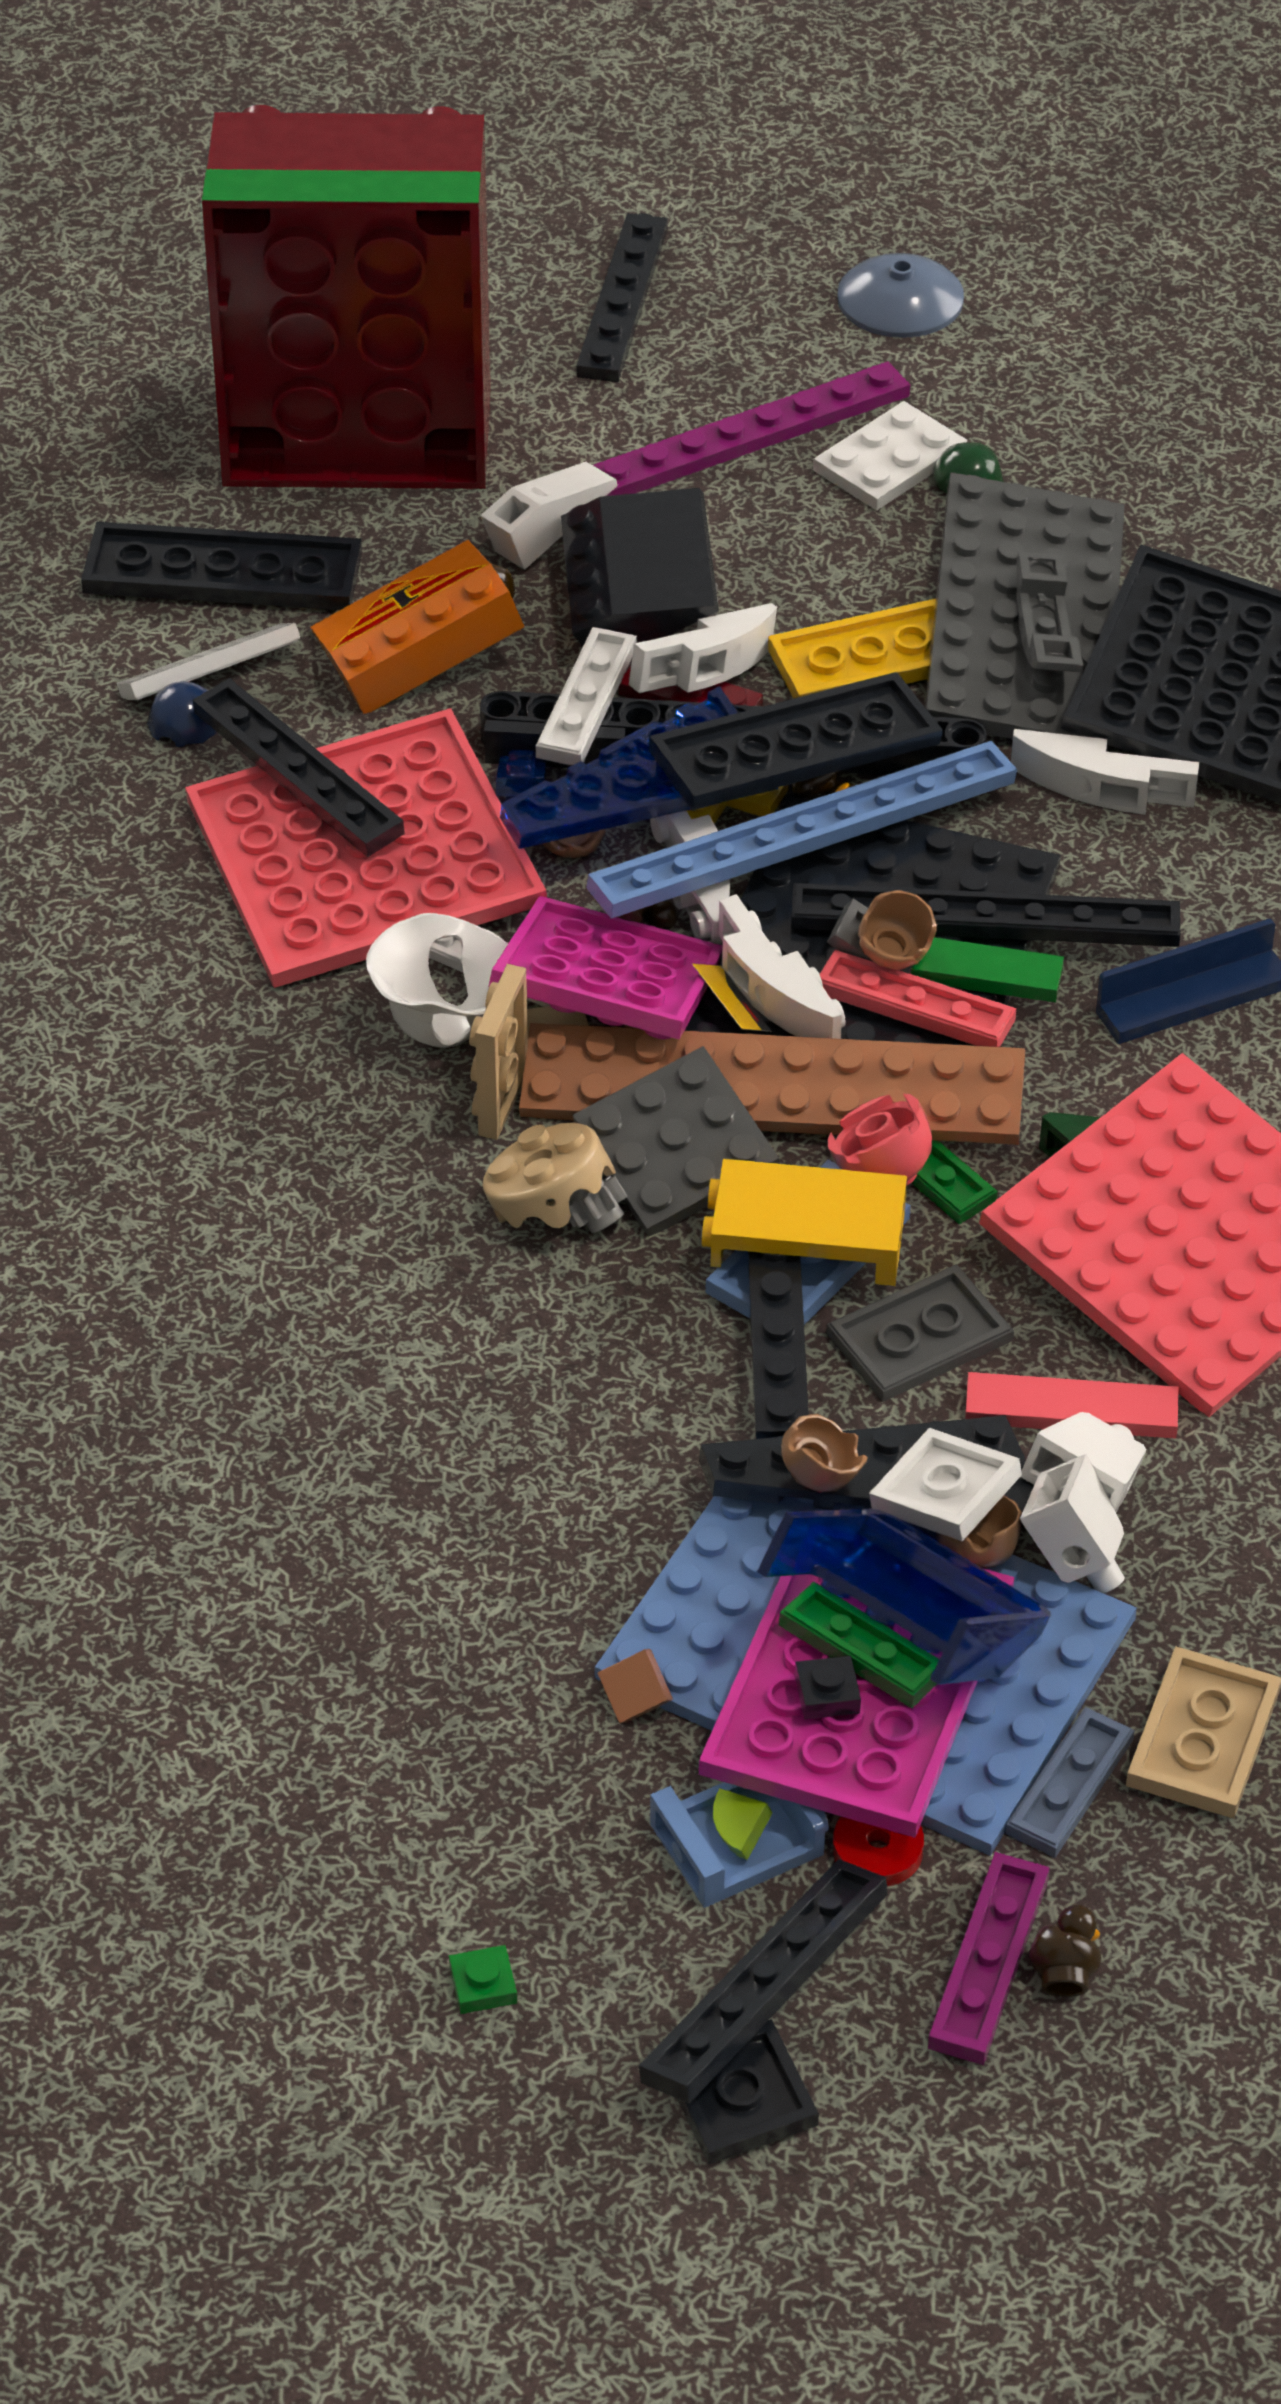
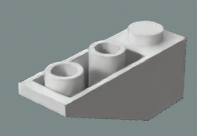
M584 462L510 488L480 516L495 552L525 570L563 535L562 515L578 505H584L598 497L607 496L618 484L615 478L588 462Z

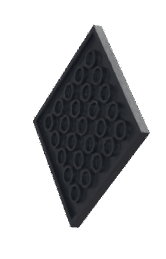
M1140 544L1064 715L1061 729L1083 737L1107 739V745L1139 756L1199 762L1198 776L1281 804V591Z

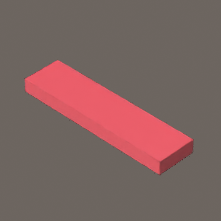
M836 949L819 974L823 988L832 999H837L838 1001L975 1046L1000 1047L1016 1019V1008L900 970L882 967L875 962Z
M968 1372L965 1419L1006 1415L1011 1427L1045 1429L1075 1414L1085 1412L1090 1413L1110 1426L1114 1424L1123 1425L1131 1431L1133 1436L1176 1438L1177 1386Z

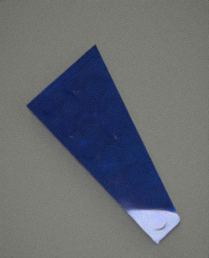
M719 686L708 692L707 700L695 706L689 702L678 708L676 716L664 723L652 722L600 750L599 758L588 764L580 761L568 767L567 775L557 781H542L501 804L500 819L518 848L521 849L690 810L691 808L648 751L650 736L733 715L738 712ZM774 788V789H771V790L759 792V793H756V794H760V793H764V792H768V791L777 790L778 788Z

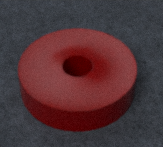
M842 1816L835 1826L833 1834V1856L835 1862L840 1859L886 1877L887 1887L897 1885L909 1879L922 1862L924 1833L921 1825L916 1838ZM880 1840L885 1842L887 1846L876 1848L869 1843Z

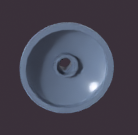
M890 253L871 257L850 269L839 283L837 299L843 314L858 327L878 335L905 338L931 334L951 324L963 308L964 291L959 279L942 264L920 255Z

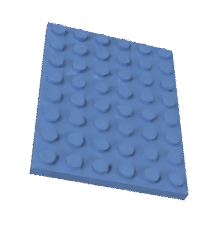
M714 1496L595 1666V1679L600 1680L598 1672L644 1649H651L673 1698L672 1701L660 1706V1708L712 1731L806 1519L940 1557H947L936 1539L935 1531L898 1518L863 1514V1506L835 1502L834 1510L813 1508V1500L784 1496L783 1500L776 1504ZM1012 1555L1003 1564L993 1568H984L1015 1577L1013 1593L921 1822L922 1826L989 1856L992 1855L1003 1837L1007 1822L1050 1760L1133 1624L1137 1607L1076 1581L1070 1583L1063 1582L1057 1573L1015 1555Z

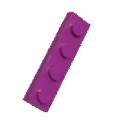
M994 1853L928 2038V2049L977 2064H985L1049 1880L1050 1867L1002 1853Z

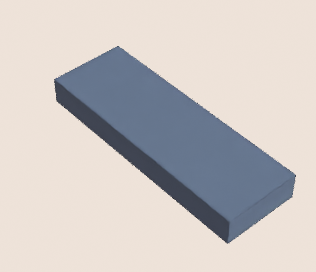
M1085 1707L1007 1822L1005 1834L1056 1858L1132 1743L1135 1730Z

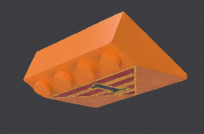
M466 540L314 624L310 628L363 714L373 712L525 626L509 590L491 563L469 540Z

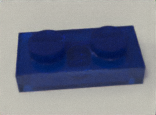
M513 750L509 752V757L500 756L496 775V796L540 797L545 789L547 760L536 758V752L532 750Z

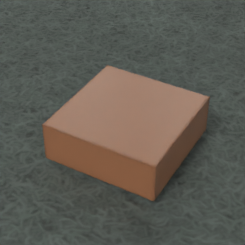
M644 1649L598 1672V1676L619 1723L631 1721L673 1700L651 1649Z

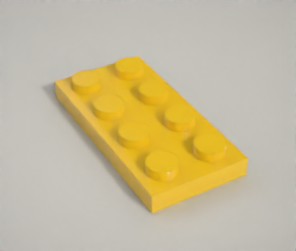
M936 598L768 636V652L793 699L897 672L906 684L928 679Z

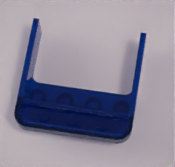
M872 1508L785 1512L757 1570L764 1577L807 1574L823 1579L821 1586L830 1593L845 1599L854 1597L867 1605L865 1613L872 1619L888 1626H895L897 1624L912 1633L910 1641L919 1648L934 1654L943 1652L930 1680L938 1685L975 1680L985 1682L986 1679L1000 1677L1042 1635L1051 1617V1612L1034 1599L905 1521L884 1511Z

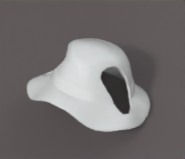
M422 913L395 923L373 942L366 957L367 970L377 990L389 1000L393 1018L409 1037L435 1047H454L469 1040L475 1017H483L486 1011L485 1003L491 970L508 944L495 933L470 922L444 914ZM454 937L461 941V963L468 997L462 1005L456 1006L446 1002L439 995L432 981L429 970V952L431 945L436 939Z

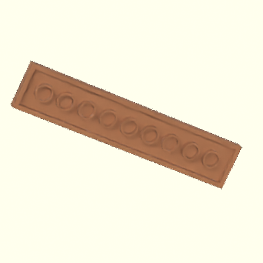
M530 1023L528 1050L525 1058L519 1104L520 1117L574 1121L573 1114L704 1046L761 1131L827 1135L832 1133V1135H839L843 1131L839 1121L860 1105L885 1095H890L893 1102L906 1101L903 1094H911L918 1099L927 1116L932 1140L1019 1145L1025 1048L684 1031L680 1039H658L649 1036L644 1030L639 1028Z

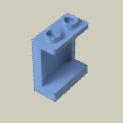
M725 1782L682 1801L679 1800L671 1786L650 1794V1825L704 1908L824 1855L825 1832L829 1830L828 1820L824 1811ZM719 1788L765 1802L773 1812L748 1860L734 1854L723 1841L715 1827L713 1805Z

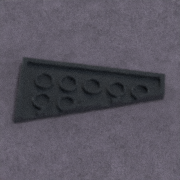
M1006 1415L843 1431L845 1433H854L859 1437L857 1445L858 1456L865 1455L868 1458L858 1475L837 1491H813L794 1480L782 1458L781 1444L783 1436L701 1444L699 1463L712 1496L776 1504L786 1496L813 1500V1508L834 1510L836 1502L863 1506V1514L892 1517L872 1509L869 1493L929 1428L1020 1459L1021 1471L1026 1458ZM1020 1477L1004 1496L1015 1501L1021 1512H1023L1034 1485Z

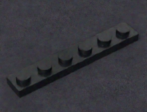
M627 213L577 363V377L619 383L667 234L668 218L652 216L646 213Z
M230 678L193 699L194 713L367 857L405 834L404 822L398 815Z
M747 1251L755 1439L784 1436L785 1432L798 1417L809 1415L800 1256Z
M838 1859L638 2065L641 2083L686 2103H690L888 1895L886 1877Z

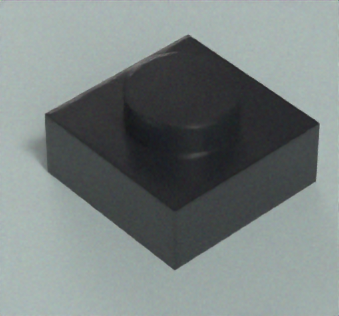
M851 1656L795 1662V1680L804 1719L860 1714L861 1697Z

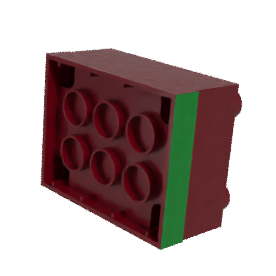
M268 105L250 106L242 112H214L202 195L222 487L486 489L491 386L484 114H460L456 110L445 106L431 107L421 114L281 113L278 109Z

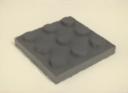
M704 1046L573 1114L574 1123L587 1125L597 1133L616 1171L611 1177L616 1176L628 1196L623 1200L648 1237L708 1207L710 1179H720L723 1159L780 1164L778 1155Z

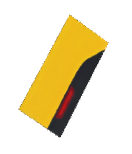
M692 963L741 1029L771 1031L722 966Z

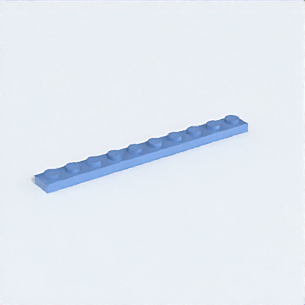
M992 741L590 873L588 874L587 890L612 919L1005 787L1015 782L1017 768Z

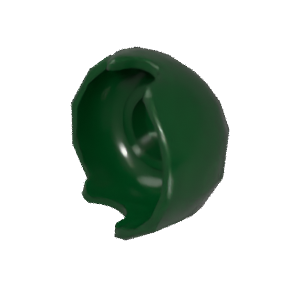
M964 442L948 447L938 458L933 468L936 486L944 490L946 494L951 473L975 475L980 478L1003 482L1001 468L995 452L981 443Z

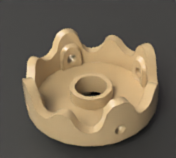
M561 1123L548 1127L535 1125L524 1130L518 1136V1141L507 1147L494 1159L483 1177L482 1186L500 1223L508 1221L511 1226L518 1228L527 1217H537L552 1228H561L569 1222L571 1216L569 1199L572 1193L583 1189L587 1193L596 1194L601 1189L602 1173L608 1177L615 1174L616 1171L597 1133L589 1126L578 1123Z

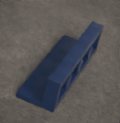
M1269 918L1102 972L1099 976L1096 1004L1097 1015L1116 1042L1121 1044L1280 992L1281 961L1272 950L1276 924Z

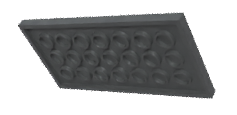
M950 474L946 496L925 708L932 717L975 720L986 728L988 735L1013 739L1014 729L1080 736L1062 730L1061 726L1067 708L1119 594L1125 504L1105 499L1071 495L1062 491L1038 489L1018 483L989 480L975 475ZM1018 551L1063 555L1068 581L1064 599L1071 636L1078 637L1083 662L1081 672L1035 669L1028 662L1022 644L1018 618L1016 559Z

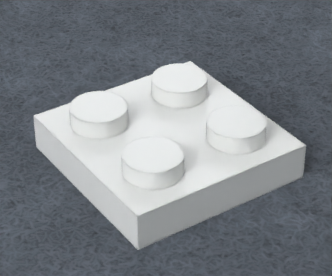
M929 1428L869 1493L871 1506L875 1511L963 1541L1022 1475L1020 1459Z

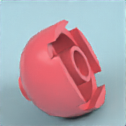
M903 1094L906 1101L893 1102L890 1095H885L866 1102L845 1115L839 1121L843 1131L837 1136L836 1140L832 1133L828 1137V1149L841 1170L907 1176V1185L912 1183L932 1151L931 1128L918 1099L911 1094Z

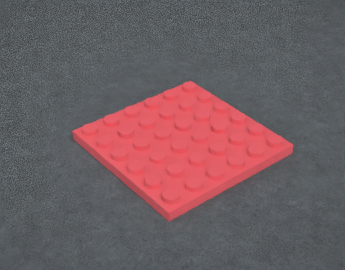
M451 708L316 748L404 822L405 834L369 857L364 855L258 766L185 787L189 806L274 988L366 960L371 945L385 930L395 923L422 913L444 914L478 926L530 910L539 896L547 897V891Z
M1183 1053L982 1211L979 1224L1164 1382L1169 1386H1177L1178 1394L1208 1417L1281 1357V1133Z

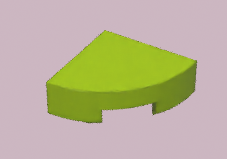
M719 1788L713 1805L715 1827L730 1850L737 1856L748 1860L773 1812L765 1802Z

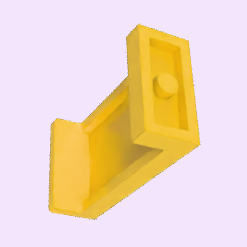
M723 1159L720 1179H710L708 1209L715 1210L714 1217H704L702 1247L711 1248V1267H721L724 1249L876 1263L875 1284L896 1286L905 1215L907 1176Z

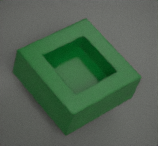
M506 1945L449 1955V1968L460 2014L517 2004V1990Z

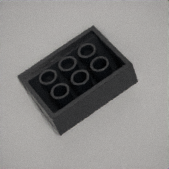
M700 488L602 496L584 505H578L561 516L572 634L582 647L592 627L637 636V643L667 637L698 622V619L706 618L719 612L704 493Z

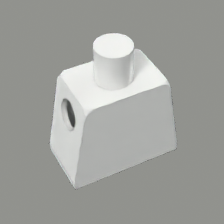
M1080 1412L1041 1430L1037 1434L1020 1477L1035 1485L1039 1473L1087 1454L1115 1512H1117L1132 1485L1146 1453V1448L1143 1444L1134 1440L1133 1434L1127 1427L1120 1424L1110 1426L1090 1413Z
M1087 1454L1039 1473L1020 1520L1061 1581L1067 1583L1087 1576L1093 1589L1102 1593H1107L1118 1587L1125 1577L1114 1558L1124 1535L1123 1526Z

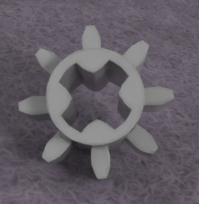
M610 1175L604 1179L602 1178L601 1189L596 1194L587 1193L583 1189L572 1193L570 1196L571 1201H569L571 1214L569 1221L573 1227L577 1226L580 1228L586 1224L591 1233H596L623 1216L624 1212L618 1202L628 1196L616 1176L611 1177Z

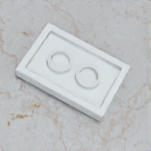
M902 401L815 457L813 460V471L877 511L934 473L933 468L941 454L952 445L967 442V439L907 402Z

